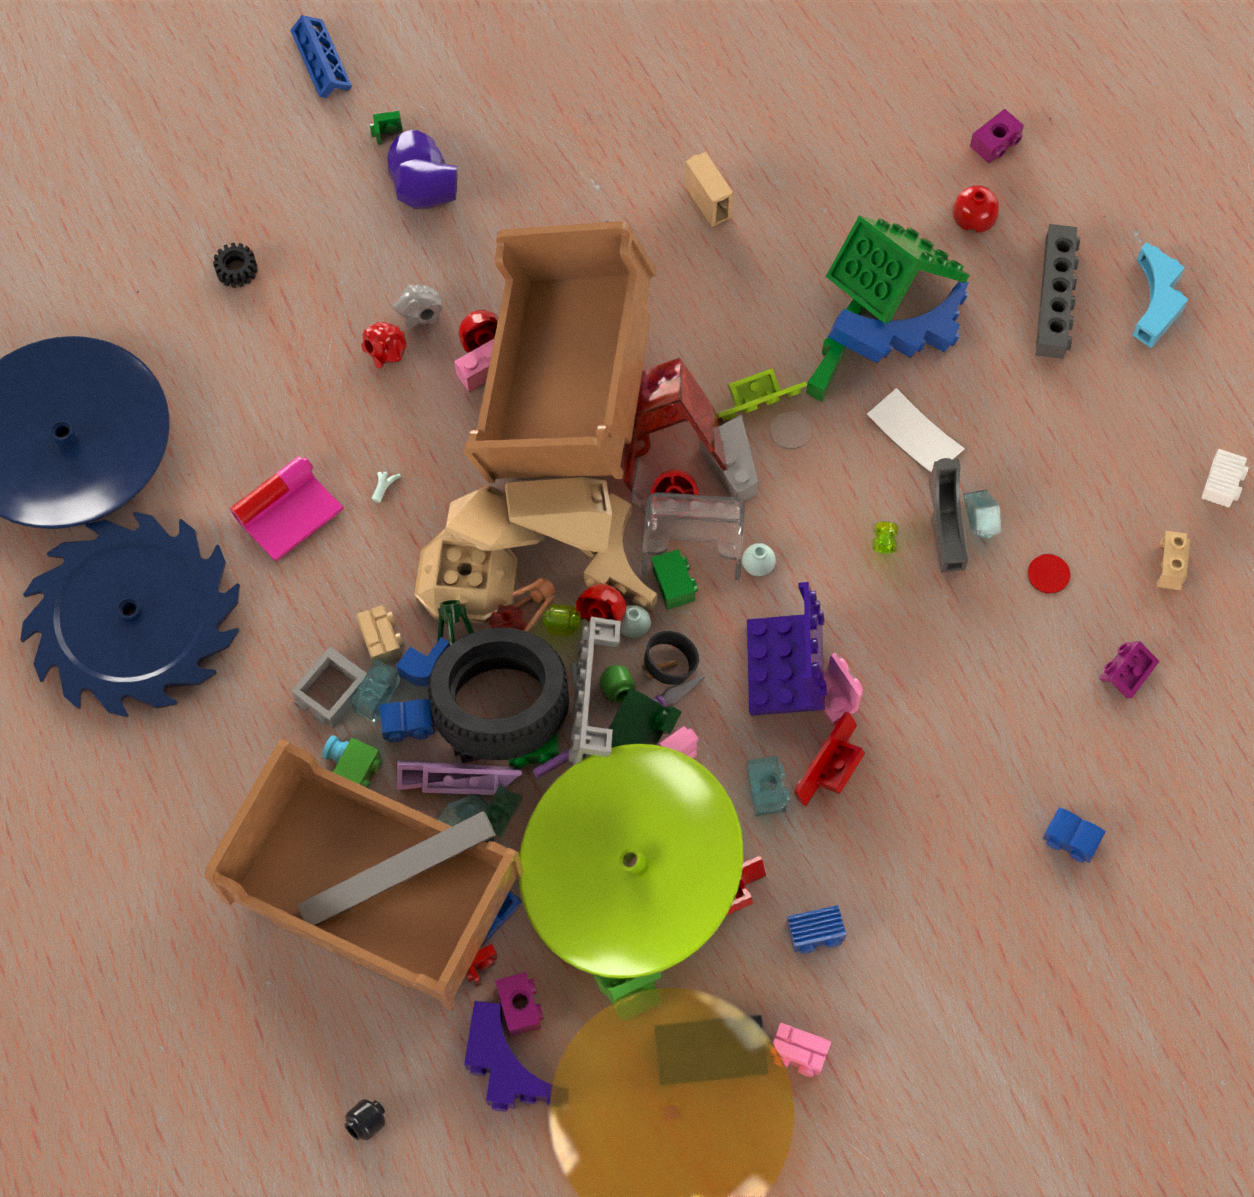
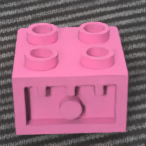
M836 653L830 656L828 669L824 671L827 696H825V710L823 711L832 725L836 724L844 712L853 714L858 711L863 691L858 679H853L848 672L849 667L843 658L839 659Z

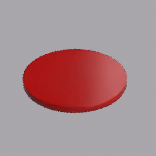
M1043 554L1034 558L1030 563L1028 578L1037 590L1044 593H1057L1063 590L1069 583L1070 569L1062 558L1053 554Z

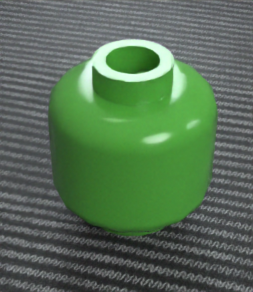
M622 665L607 667L599 679V684L605 696L612 702L622 703L628 690L636 688L628 668Z

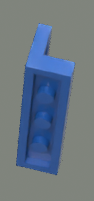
M301 15L290 31L319 97L327 98L334 88L349 91L352 87L351 82L323 20Z

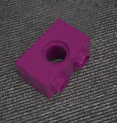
M1004 108L972 134L970 147L985 161L990 163L995 158H1001L1010 146H1016L1021 141L1024 125Z
M526 972L495 980L510 1037L540 1029L539 1020L544 1019L540 1003L536 1005L534 1003L532 995L537 994L533 978L528 979ZM519 998H524L528 1001L527 1006L523 1009H517L513 1006L514 1002Z

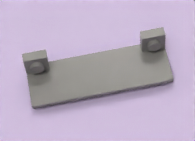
M591 617L589 625L583 628L582 639L579 640L578 654L581 655L576 666V675H579L574 688V696H577V700L573 705L572 718H575V722L571 727L570 740H573V745L570 747L568 762H572V766L581 762L583 754L610 756L613 730L587 726L594 644L617 648L620 639L621 621Z

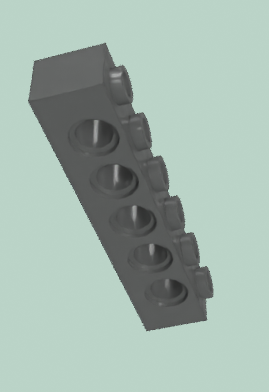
M1049 224L1045 240L1036 356L1063 359L1066 350L1070 351L1072 336H1068V332L1072 330L1074 316H1070V310H1074L1075 296H1072V290L1076 289L1077 276H1073L1074 270H1077L1079 256H1075V250L1078 251L1080 246V237H1077V227Z

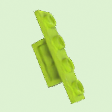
M773 368L727 384L735 407L714 414V418L722 417V420L726 421L737 417L735 414L737 411L744 409V412L748 413L758 409L757 404L766 402V405L778 402L780 401L779 396L786 393L788 397L802 393L800 388L807 386L806 381L780 390Z

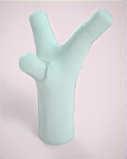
M378 472V485L371 499L376 503H380L386 489L395 480L401 478V474L387 478V472H383V475L381 472Z

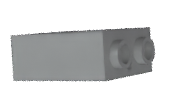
M329 647L291 692L294 697V704L302 711L309 710L314 714L313 718L324 726L327 723L334 728L368 688L371 681L368 673L332 647ZM329 665L353 682L330 711L305 694Z

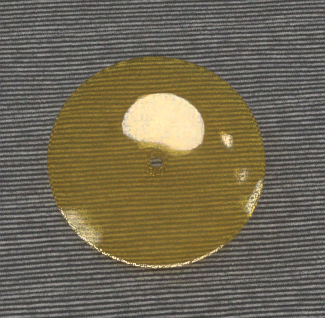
M660 988L632 994L614 1002L601 1010L580 1029L568 1045L555 1073L549 1104V1123L553 1146L560 1166L569 1183L580 1197H764L779 1176L790 1149L794 1127V1100L789 1076L779 1052L762 1028L747 1014L725 1000L707 993L681 988ZM669 1105H676L680 1110L679 1117L674 1121L668 1120L664 1115L665 1108Z

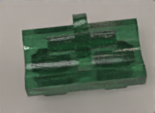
M501 785L485 811L496 836L502 838L523 799V796L513 793Z

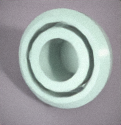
M762 543L752 544L744 551L742 556L744 569L754 576L769 574L776 564L773 550Z
M639 605L626 606V614L621 622L620 633L628 638L644 636L651 627L649 613Z

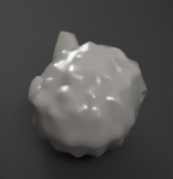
M420 284L408 285L402 291L400 299L392 306L398 314L407 318L405 319V324L409 329L421 323H436L443 309L442 298L439 292L431 287Z

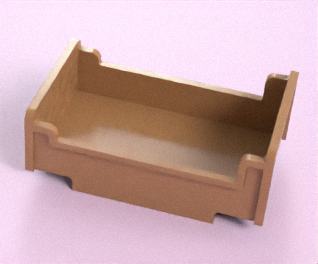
M623 221L500 230L496 238L495 264L505 278V286L477 430L470 431L468 442L465 443L464 454L488 483H495L496 479L537 477L613 475L615 479H622L623 470L620 465L624 444H631L651 321L646 306L651 277L655 276L656 268L631 226Z
M281 739L272 751L210 859L204 876L224 903L231 906L235 902L268 918L274 925L408 989L416 988L441 1000L445 1008L453 1011L456 1005L454 997L516 877L521 879L524 870L517 851L493 841L483 842L317 926L304 921L297 904L452 826L320 767L316 758L311 753Z

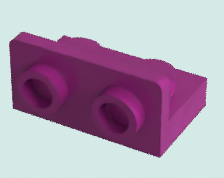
M1141 641L1125 642L1117 650L1118 654L1104 666V672L1099 677L1102 682L1110 681L1125 698H1132L1160 662Z

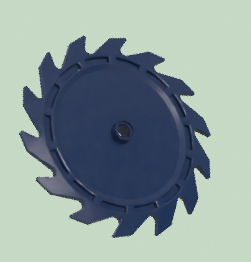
M135 511L133 515L139 524L136 530H130L107 520L86 523L88 529L98 534L95 540L62 542L47 552L48 557L62 558L64 562L62 565L33 578L23 593L25 598L37 594H44V598L23 621L20 639L21 642H25L35 633H42L33 663L40 682H44L51 668L57 667L59 668L63 695L77 709H81L82 692L88 690L93 693L108 713L127 718L129 715L122 704L123 700L127 697L155 708L177 705L178 702L165 694V689L170 686L201 685L216 675V670L200 668L199 663L229 648L239 632L238 628L223 632L218 631V627L238 605L240 584L237 583L227 592H219L226 565L220 546L216 545L211 556L208 559L201 558L196 531L185 521L179 520V534L172 537L152 515ZM136 610L134 614L126 615L128 611Z

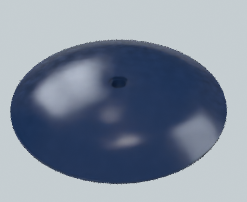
M83 336L43 339L20 347L0 359L1 518L23 526L42 529L79 526L113 513L133 499L146 486L164 456L169 438L170 415L164 391L153 372L143 361L126 349L111 342Z

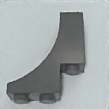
M942 458L934 461L929 480L934 508L931 523L941 573L965 570L968 562L960 505L961 467L959 459Z

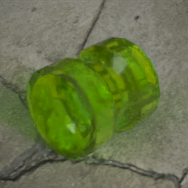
M887 521L877 522L874 525L876 538L873 539L872 549L882 554L894 553L897 549L895 537L898 536V525Z

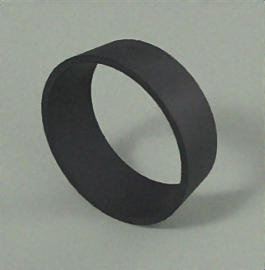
M661 631L653 635L649 640L644 654V664L649 674L657 681L676 685L684 682L697 669L699 654L693 642L686 636L675 631ZM659 644H668L678 648L688 660V673L682 676H674L661 671L653 663L649 650Z

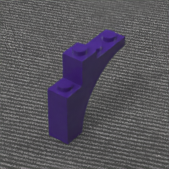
M474 1001L464 1065L466 1070H470L472 1075L486 1076V1072L490 1073L486 1097L487 1105L492 1106V1110L507 1112L508 1108L514 1109L516 1098H520V1102L525 1104H536V1101L547 1102V1106L562 1108L563 1104L569 1105L570 1089L558 1087L539 1079L516 1059L503 1033L501 1004Z

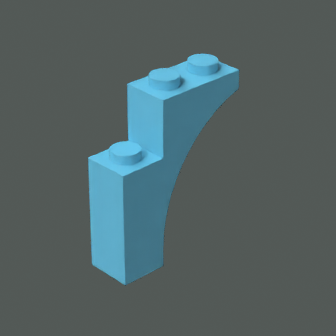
M1146 242L1140 250L1137 262L1143 268L1149 282L1150 304L1147 312L1137 323L1132 336L1152 348L1184 311L1188 298L1182 292L1173 289L1180 280L1185 267L1176 259H1172L1164 254L1158 247Z

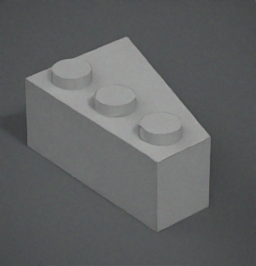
M740 415L700 436L699 450L734 503L738 505L757 495L758 479L742 416Z

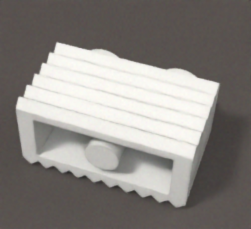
M1218 449L1201 498L1226 507H1230L1233 500L1238 501L1242 491V487L1238 485L1240 480L1244 481L1249 468L1245 466L1247 458Z

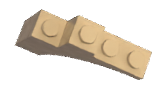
M610 493L612 519L606 553L582 550L590 557L595 556L584 571V582L587 587L599 583L610 585L617 589L622 596L625 595L631 598L634 604L643 608L646 607L652 611L657 603V593L648 588L635 575L626 559L623 548V535L627 522L632 515V504Z

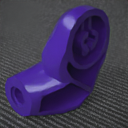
M418 130L405 131L396 137L390 146L387 161L388 172L395 185L397 199L413 209H429L456 200L457 166L445 164L444 158L434 140Z

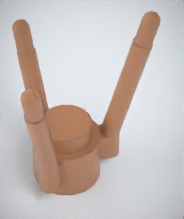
M539 578L534 583L522 587L511 594L515 597L531 590L528 596L503 613L504 616L514 612L531 599L536 603L544 602L523 631L529 632L548 605L555 601L553 597L556 593L555 587L546 578Z

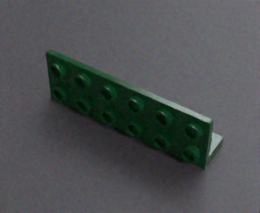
M630 688L608 728L613 730L611 748L630 744L657 745L662 734H671L682 711L675 707H665L636 689Z

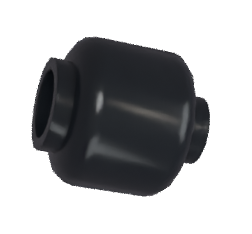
M367 1099L359 1101L345 1116V1128L348 1133L356 1140L371 1139L385 1125L383 1115L385 1110L383 1106L375 1100L373 1102Z

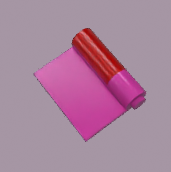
M299 456L229 508L238 523L275 562L344 510L343 506L313 476L311 471L314 469L313 465L306 457L303 459Z

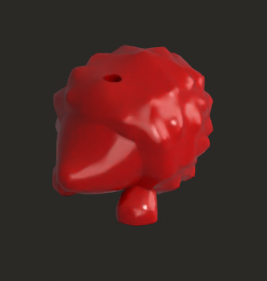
M376 322L364 330L362 334V350L373 358L377 369L382 368L384 363L401 361V356L405 352L407 342L404 332L400 331L398 326H394L392 323Z

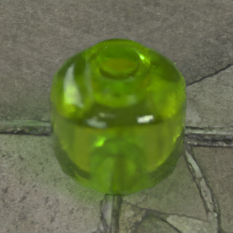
M555 603L550 605L548 610L543 613L542 623L543 626H546L549 634L569 637L575 631H578L581 616L573 605Z

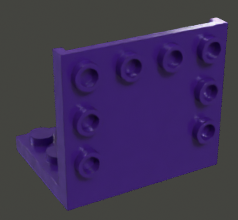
M809 582L798 583V588L804 600L803 615L747 619L749 713L751 716L825 710L827 684L824 680L822 625L825 622L824 612L821 610L820 601L817 600L816 591L811 590Z

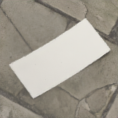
M897 388L867 413L897 445L930 472H932L934 461L942 458H950L952 460L965 449L934 425Z

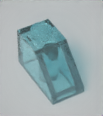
M982 490L964 493L963 500L970 526L974 533L982 538H989L994 536V534L1002 533L1000 506L989 492Z
M472 794L448 804L437 820L453 827L482 811L488 817L494 810L479 794Z

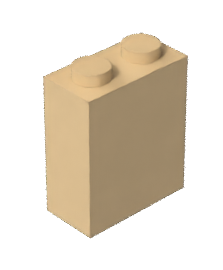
M706 152L690 157L686 161L685 188L711 227L731 219L732 190Z

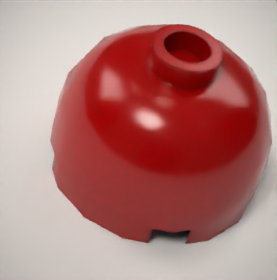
M981 185L965 188L958 194L953 206V218L956 224L966 231L971 229L981 233L989 230L995 225L999 215V201L996 195L989 188Z
M476 310L465 316L460 323L458 332L463 349L469 353L494 339L499 317L487 310Z
M681 469L664 471L653 482L651 502L656 511H659L667 518L679 519L691 513L698 503L699 489L697 483L689 473Z
M599 583L583 591L576 601V610L582 621L586 618L590 622L591 617L622 622L626 614V602L617 589L610 585Z

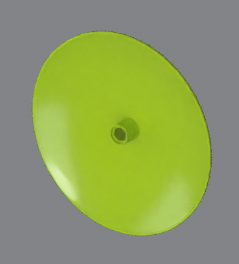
M630 744L611 748L609 757L591 755L569 768L550 786L530 817L520 850V860L524 870L523 876L519 879L523 904L530 922L543 942L561 959L580 970L602 977L623 979L648 976L675 966L695 953L716 932L729 912L738 891L743 867V837L738 814L732 800L717 778L693 758L667 747L651 744ZM637 857L636 864L630 867L631 859Z

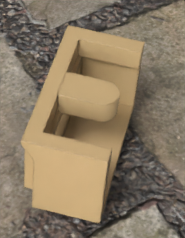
M1165 532L1160 542V547L1164 548V557L1161 563L1162 574L1157 581L1156 587L1181 590L1182 584L1187 578L1190 539H1187L1186 533Z

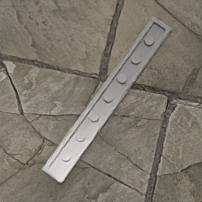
M482 811L297 904L304 921L317 926L495 837L496 834L486 813Z

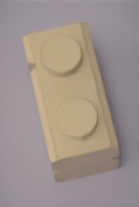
M381 605L356 615L374 666L402 656L400 648L404 647L400 633L394 634L392 627L396 626L392 611L387 613L385 606Z

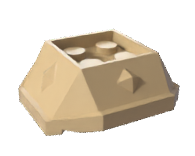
M444 529L421 550L414 594L415 599L423 605L435 620H439L438 608L441 602L459 600L460 606L465 605L470 623L485 624L513 606L514 597L511 594L515 591L518 558L510 548L492 551L479 550L474 547L473 543L454 539L452 534L445 532ZM464 570L471 571L468 575L460 574Z

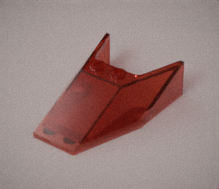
M681 358L642 371L631 444H625L624 484L637 500L642 499L635 459L644 456L650 450L649 434L682 422H689L720 468L723 471L728 470L716 410ZM637 441H644V447L636 451Z

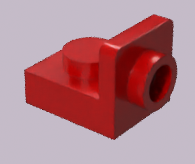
M492 944L477 952L466 974L468 982L474 981L476 987L481 985V980L476 970L479 968L481 971L486 970L495 964L494 960L498 959L497 952Z

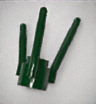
M448 600L440 603L438 608L437 642L441 637L443 638L444 620L448 624L450 646L455 642L453 624L460 622V617H462L468 633L474 632L466 614L465 605L460 606L459 600Z

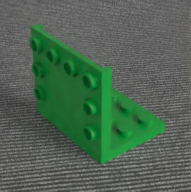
M859 215L825 277L879 320L889 324L919 270L963 283L967 282L970 275L963 270L964 266L955 260L950 261L948 259L949 255L940 249L935 250L933 248L934 244L931 241L919 238L920 233L910 227H907L905 230L904 227L897 223L891 225L881 218H878L876 221Z

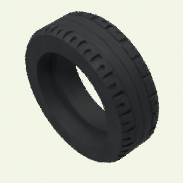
M489 628L462 637L449 646L437 659L428 682L432 715L440 735L453 748L479 759L509 760L534 752L544 746L558 733L568 713V682L566 669L561 657L545 640L519 629ZM494 669L519 670L531 675L542 685V693L532 706L508 718L485 719L476 717L465 712L456 702V696L465 683L478 674Z

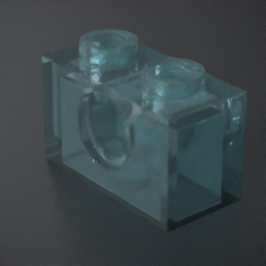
M376 659L351 699L354 712L376 722L380 716V705L388 703L401 681L398 670Z
M777 756L747 760L746 771L755 816L786 812L787 803L791 802L789 788H784L782 779L786 778L783 763L779 764ZM772 782L776 787L768 790L762 784Z

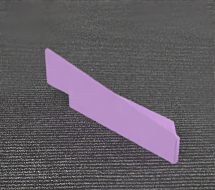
M397 760L396 790L422 787V793L500 795L514 779L522 775V769L511 766Z

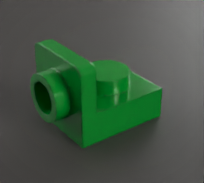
M400 111L373 114L374 123L370 124L371 136L376 137L378 145L382 144L381 134L403 131Z

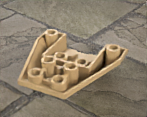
M570 477L506 483L505 491L509 521L582 550L606 553L612 519L607 481L586 477Z
M484 486L450 503L445 532L452 534V537L458 541L473 543L474 547L479 550L492 551L533 545L545 538L544 534L509 521L506 492L492 486Z

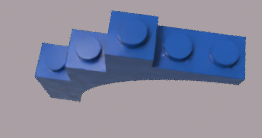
M958 281L947 299L933 310L914 318L890 321L889 324L843 309L836 318L828 338L875 363H878L882 357L887 358L892 348L910 358L916 351L921 352L925 343L945 352L950 345L953 347L960 336L957 333L960 324L956 322L960 313L957 308L959 304L962 305L968 296L966 288L969 282L963 283Z

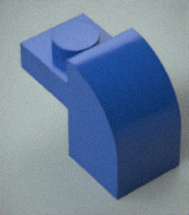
M441 637L428 656L410 646L396 665L398 675L412 684L429 686L428 682L433 666L441 654L450 646V642Z

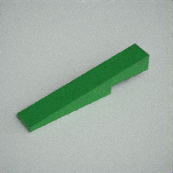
M852 299L846 310L861 316L864 307ZM827 336L822 348V354L825 357L807 382L806 394L823 402L847 347Z

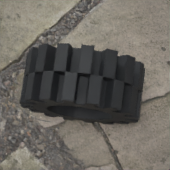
M231 243L229 248L226 244L223 246L224 250L219 249L217 251L218 255H214L215 261H213L219 281L221 283L224 282L225 286H229L231 283L232 288H236V284L244 287L243 282L251 283L250 278L254 279L256 277L255 273L258 271L253 251H250L247 245L244 247L242 243H239L238 247H236L235 243ZM240 260L244 262V265L238 270L227 269V265L232 261Z

